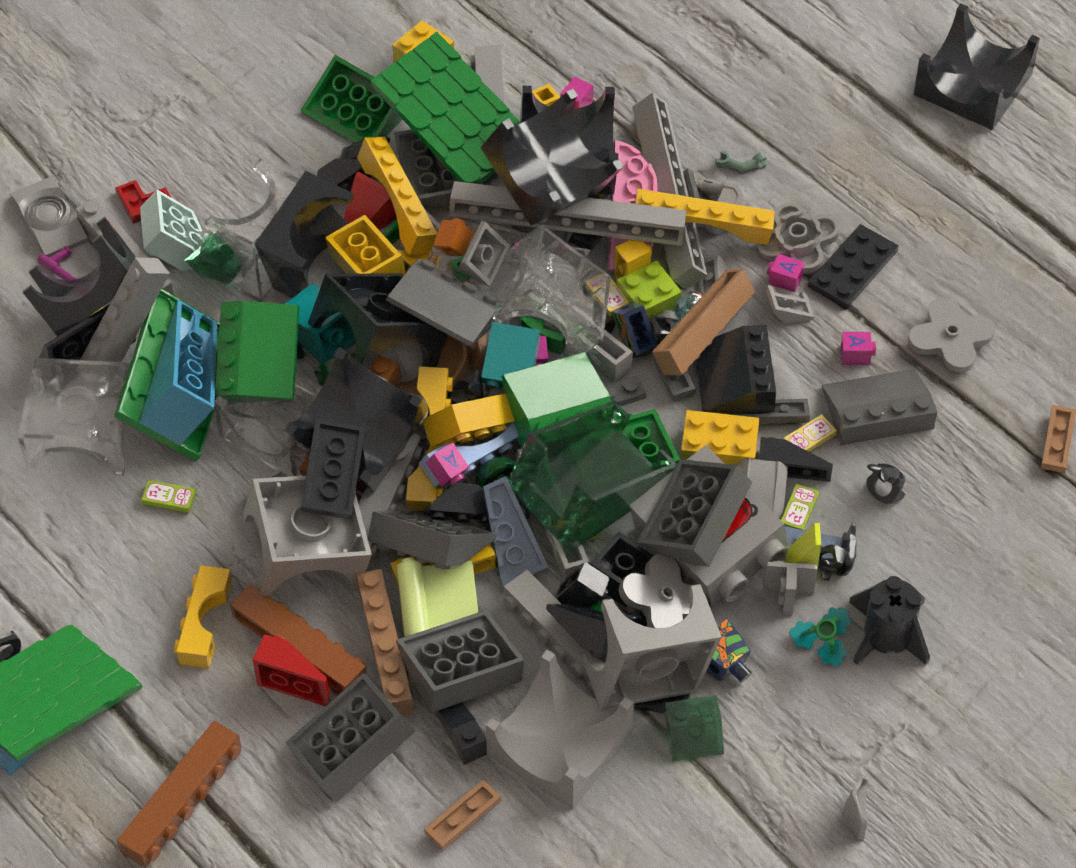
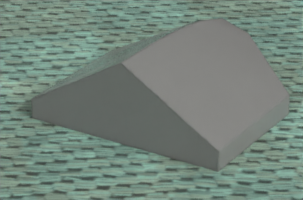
M771 285L765 288L774 314L785 325L811 321L814 318L806 293H796Z
M861 775L845 802L842 813L858 840H864L867 827V776Z

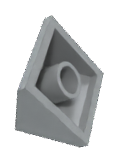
M481 221L457 271L486 286H491L510 245L486 222Z

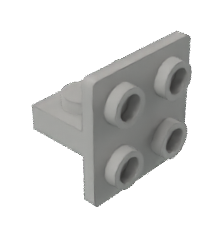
M766 562L763 592L779 593L778 605H783V615L793 616L796 594H814L817 565L807 562Z

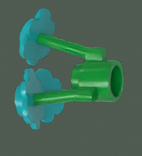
M834 607L829 608L828 614L823 615L817 626L810 621L805 623L803 621L796 622V627L791 628L789 631L790 637L794 639V645L811 649L814 641L819 638L825 641L824 646L819 647L817 650V654L822 658L823 664L841 665L842 658L847 656V651L844 649V643L841 640H834L833 638L836 634L844 635L847 631V626L851 625V619L848 618V610L844 607L838 609Z

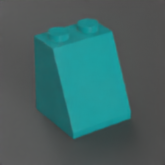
M312 283L285 304L300 306L298 342L320 364H323L334 358V354L339 347L346 351L356 343L351 324L340 312L328 317L323 322L321 328H312L308 324L320 290L319 286Z
M492 322L481 377L482 383L486 384V387L500 389V386H504L502 375L536 366L541 343L540 330Z

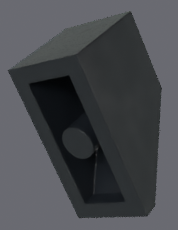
M584 562L560 584L555 598L561 604H579L591 607L595 602H601L607 595L608 589L606 586L610 578Z

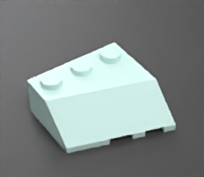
M156 190L140 207L144 250L179 270L214 266L216 261L207 252L210 247L200 236L202 229L194 211Z

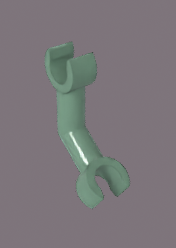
M720 151V158L725 160L715 159L717 167H730L740 172H745L755 167L762 169L767 166L764 161L767 157L763 152L757 153L751 160L743 163L730 158L729 154L725 151Z

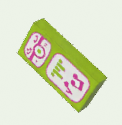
M148 480L141 502L142 505L190 513L196 496V489Z
M799 484L795 485L781 519L786 527L805 530L819 497V491Z

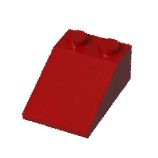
M264 634L252 659L257 685L326 707L330 703L327 677L289 641L280 636Z

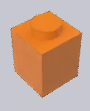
M458 218L442 220L433 246L446 255L463 256L468 248L473 230L466 226L465 221Z

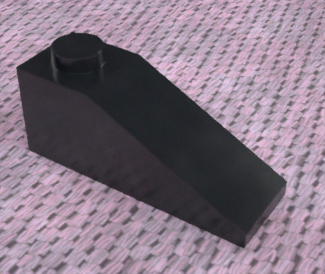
M761 437L758 460L780 461L788 467L787 478L831 482L832 463L785 439Z
M463 702L435 711L463 765L487 755L486 738L476 719Z

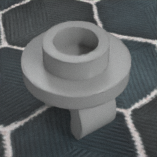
M662 310L661 314L656 315L657 318L666 319L667 324L671 326L670 331L675 327L674 322H679L680 320L679 317L675 316L676 312Z

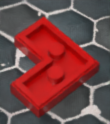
M136 180L115 187L116 194L132 223L141 221L140 207L154 192L144 195ZM166 187L159 189L160 192L171 197Z

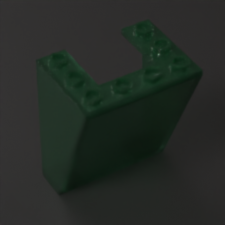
M615 400L530 432L508 481L515 495L569 553L629 513V505L675 470L677 466L675 461L663 449L658 451L652 464L623 435L630 415ZM614 411L620 416V424L614 419ZM661 461H665L667 466L661 467Z

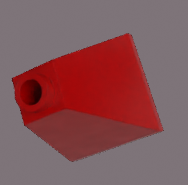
M357 172L351 189L354 200L350 205H347L344 219L351 223L366 215L376 228L381 230L397 219L391 198L382 184Z

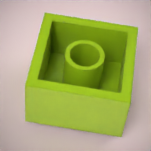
M657 260L617 279L618 288L629 302L644 305L647 316L654 315L656 317L657 314L662 313V310L676 312L681 309L682 291Z

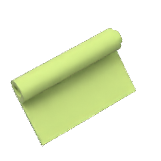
M415 558L402 559L401 563L396 566L404 637L478 613L472 561H466L458 566H450L448 570L437 568L435 565L422 566V563L416 561ZM408 672L409 684L412 685V686H414V683H413V681H412V679H411V676H410V674H409V672Z

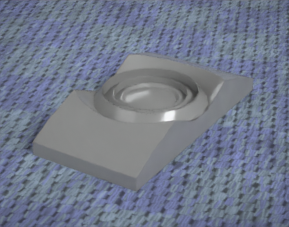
M52 176L10 193L14 204L39 248L47 257H52L65 246L71 249L88 242V238L76 213L69 206L60 186Z

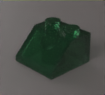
M219 221L205 233L184 261L201 277L231 283L254 252Z
M717 695L665 703L663 714L672 762L724 754L722 719Z

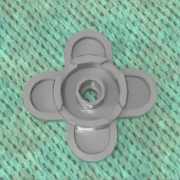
M784 203L778 206L774 212L776 227L772 231L768 245L757 244L760 257L764 260L775 261L777 255L781 254L805 262L803 273H814L822 267L824 262L821 247L831 244L838 239L840 225L838 220L831 215H812L810 217L805 214L804 209L800 205Z
M938 298L929 305L927 314L929 323L914 326L909 333L908 344L918 354H932L933 356L936 354L942 357L944 365L949 370L963 373L971 370L975 364L976 351L974 347L987 345L993 340L995 325L992 320L982 315L964 317L959 305L949 298Z
M658 553L647 562L645 575L633 573L620 583L619 594L625 604L638 611L642 610L647 616L648 627L666 628L681 622L689 614L690 596L688 591L693 585L681 582L680 567L674 558Z

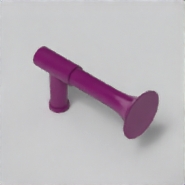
M67 246L50 258L45 254H41L38 257L37 261L39 264L62 280L76 279L57 264L72 254Z

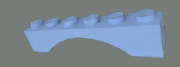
M514 422L506 425L507 429L489 442L475 446H456L469 465V468L463 473L464 476L476 468L475 464L481 462L483 465L487 460L494 458L493 454L498 451L500 454L507 452L513 447L512 443L516 441L520 444ZM445 444L432 451L419 462L434 488L439 486L440 483L425 462L434 453L449 444Z

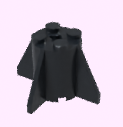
M890 576L887 580H883L850 597L849 603L866 616L864 626L865 637L854 656L853 662L855 664H859L874 649L881 653H887V651L900 653L907 649L925 665L929 663L930 654L918 621L920 606L924 604L925 597L910 583L901 580L898 576Z

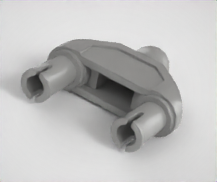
M708 178L704 179L702 183L703 193L720 195L718 202L744 206L743 194L735 181L727 179L724 182ZM753 203L745 205L748 207L758 208V206ZM695 223L696 227L705 228L709 233L721 234L727 231L715 226Z

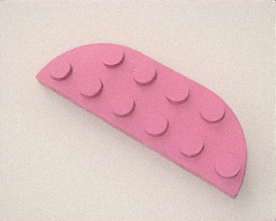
M615 140L613 143L614 153L619 154V159L624 167L617 174L615 192L611 194L610 201L634 204L637 189L657 192V178L651 164L646 162L640 155L641 152L627 143ZM609 237L608 272H614L615 247L630 239ZM647 242L652 249L654 242Z

